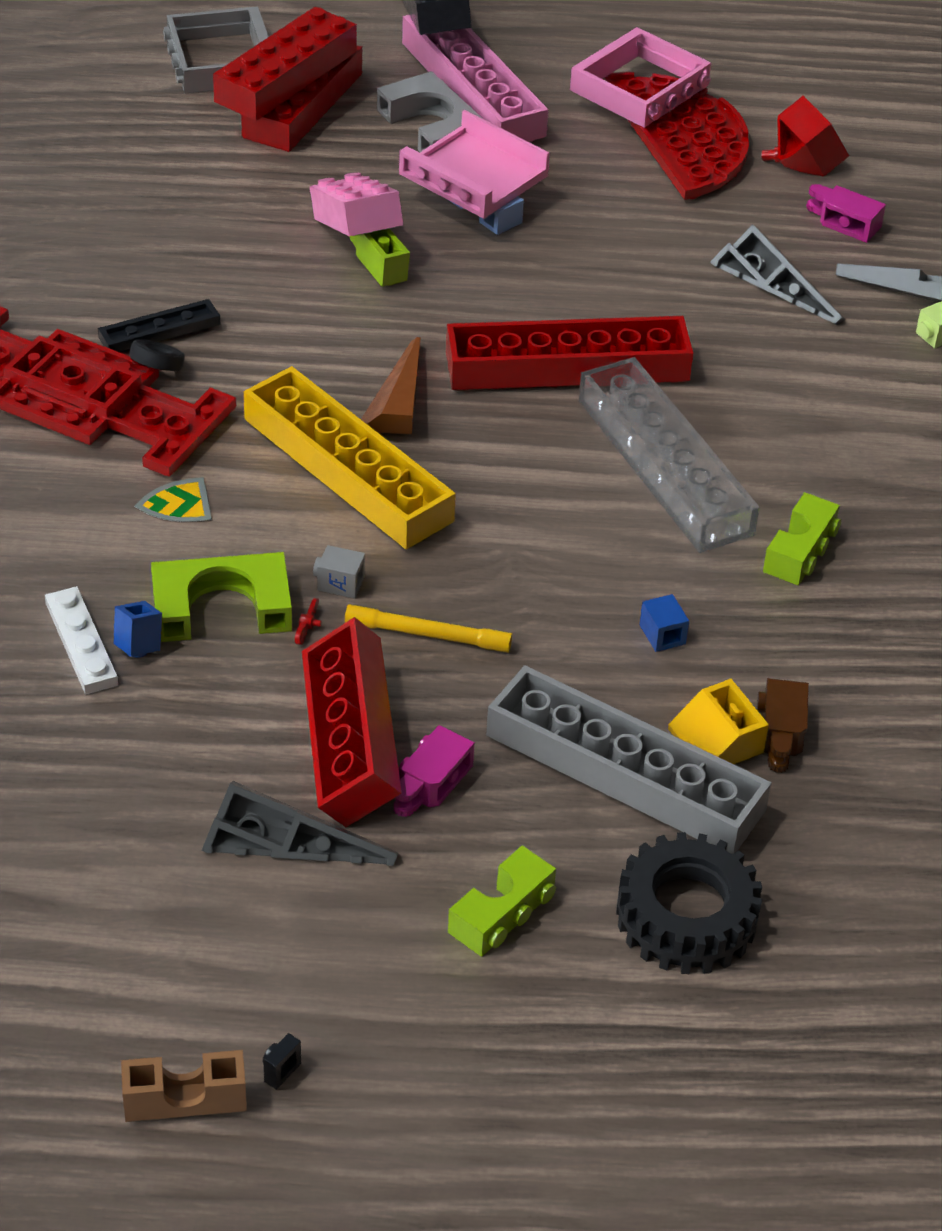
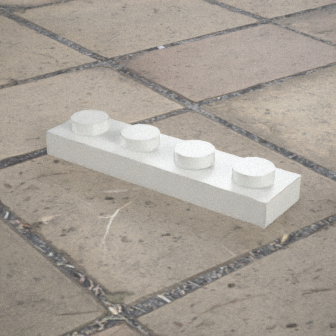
M78 587L46 594V606L85 695L118 686V676Z

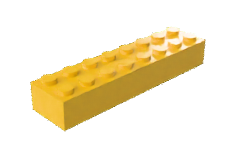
M293 366L244 391V419L404 549H409L455 522L456 493Z

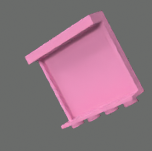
M463 110L461 126L420 153L408 146L399 151V174L485 219L548 176L550 153Z

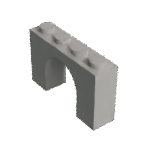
M432 71L377 88V111L390 124L417 115H434L444 118V120L419 127V152L459 128L462 123L463 110L482 118Z

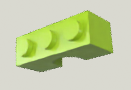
M804 492L792 510L789 531L785 532L779 529L767 547L763 572L799 586L805 575L810 576L817 562V556L825 554L830 536L835 537L841 525V519L837 518L840 505Z
M522 845L498 866L497 890L504 894V896L488 897L475 888L471 889L449 909L448 933L481 957L492 947H499L513 928L517 925L522 926L529 919L533 910L541 903L546 904L551 900L556 891V868Z

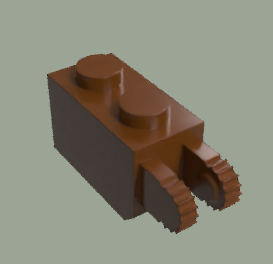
M767 678L765 692H758L757 711L763 713L762 717L769 724L764 752L768 753V767L773 772L782 773L788 769L790 755L796 756L803 752L804 735L807 732L809 683Z

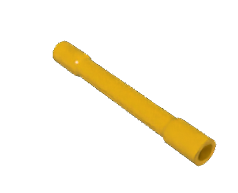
M348 604L345 612V623L355 617L365 626L372 629L381 628L460 642L506 653L510 652L513 633L465 627L381 612L378 609Z

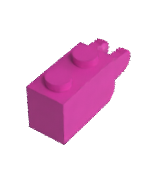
M812 184L809 187L808 193L813 198L808 200L806 209L821 216L820 222L822 226L866 243L882 227L886 204L837 185L833 189L819 184Z
M440 725L430 735H425L421 739L417 750L411 757H405L398 768L402 794L395 799V814L402 817L411 816L421 804L427 807L439 806L473 767L475 742Z

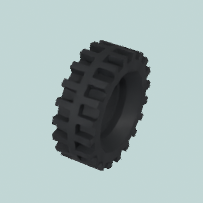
M677 832V838L673 841H668L665 835H661L656 838V845L654 847L645 842L639 846L638 857L632 854L628 857L626 870L622 869L616 907V915H619L618 928L620 932L627 931L626 943L630 948L637 945L641 947L640 957L646 962L653 956L660 960L659 968L666 971L670 964L681 966V974H690L691 967L699 966L703 974L712 972L713 963L719 962L723 968L730 966L733 953L741 958L746 953L747 944H752L762 903L760 898L762 884L761 881H755L757 870L753 865L743 866L745 855L739 850L734 854L727 852L728 843L721 839L717 845L706 842L707 835L700 833L698 840L687 839L686 832ZM685 878L701 881L717 890L723 897L724 906L720 911L709 917L688 918L678 916L660 904L656 899L655 890L659 885L674 879Z

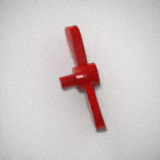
M313 598L307 614L300 615L299 627L295 633V643L297 645H303L308 629H312L313 626L321 627L322 621L316 620L314 617L319 604L318 598Z

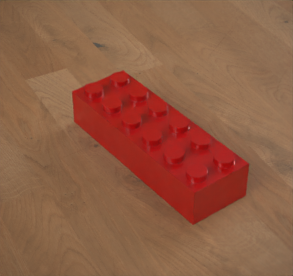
M316 6L213 73L214 102L255 121L259 120L356 53L357 24L346 20L344 17L327 12L323 8Z
M357 45L356 53L259 120L255 121L241 114L242 138L290 152L362 75L363 47Z
M355 617L302 651L317 805L321 811L344 827H348L402 794L381 638Z

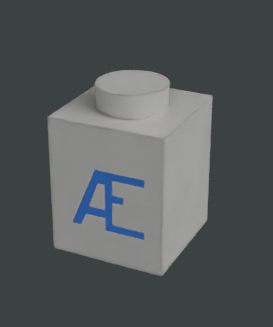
M327 545L322 557H317L314 563L313 576L317 577V591L355 599L365 578V553Z

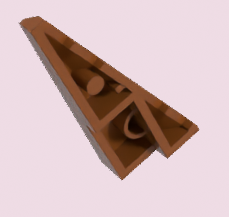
M417 337L410 342L361 418L362 421L380 435L382 433L412 434L421 337Z

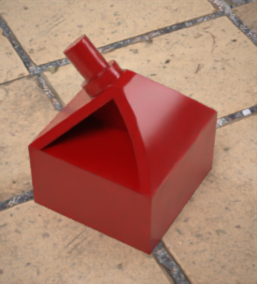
M804 96L800 97L777 116L778 146L772 150H763L761 154L763 161L775 160L776 163H782L784 167L817 176L827 175L849 157L832 124Z

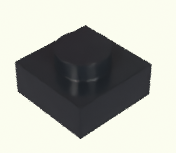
M288 1033L278 1044L273 1043L267 1049L263 1056L265 1083L277 1090L301 1065V1040Z

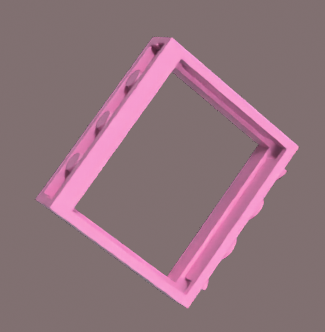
M636 27L571 68L570 91L645 128L706 88L711 80V62ZM636 57H640L681 77L646 101L603 80V78Z

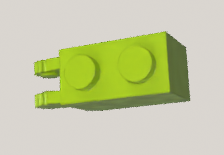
M390 228L349 236L351 242L356 247V256L381 287L391 286L408 280L410 252Z

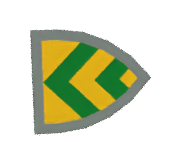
M204 477L175 481L158 487L145 495L134 506L148 515L163 520L177 522L212 520Z

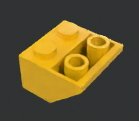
M728 679L702 689L668 724V730L673 736L723 760L736 764L764 753L769 724L732 679Z

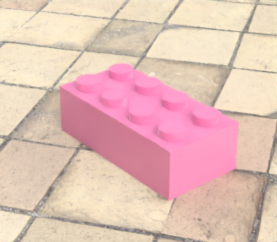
M349 173L344 175L345 179L335 181L334 178H324L318 180L317 185L310 186L314 219L347 236L403 225L399 191L388 187V184L379 183L378 180H371L369 176H361V173Z

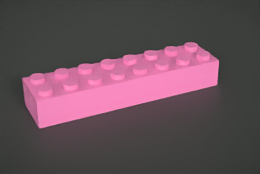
M410 15L403 16L402 44L428 72L432 71L443 80L478 115L528 142L546 137L547 107L471 28L419 35Z

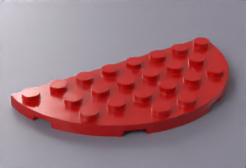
M634 72L611 73L603 78V80L645 101L680 79L652 73L651 77H634ZM707 88L702 89L645 128L628 120L684 200L696 199L701 195L719 189L731 181L746 162L749 150V131L743 117L723 97L717 99L708 94Z

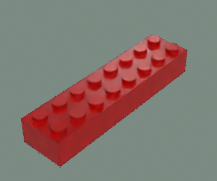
M684 316L447 324L446 357L452 390L617 385L628 383L646 384L655 382L674 383L690 381L693 349Z

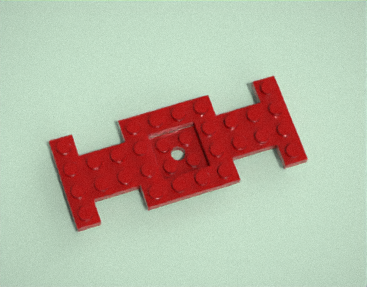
M0 307L1 327L9 320L8 309ZM0 329L1 410L88 445H91L107 428L150 444L152 447L142 457L143 467L168 477L182 465L237 407L236 397L211 387L194 404L150 388L149 386L159 377V369L142 365L131 359L128 355L60 329H56L48 338L39 335L33 341Z

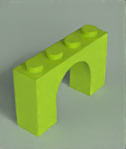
M284 552L151 562L154 608L162 613L161 642L191 640L190 607L203 594L216 590L235 591L245 595L252 601L256 610L259 634L292 631V605Z

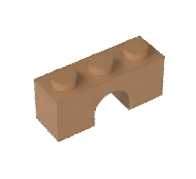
M243 1050L202 1053V1065L197 1070L185 1074L167 1071L163 1067L162 1057L121 1060L125 1122L247 1111Z

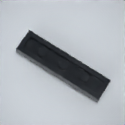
M210 299L100 327L98 328V337L104 347L117 352H123L131 349V345L135 340L158 342L221 325L220 314Z

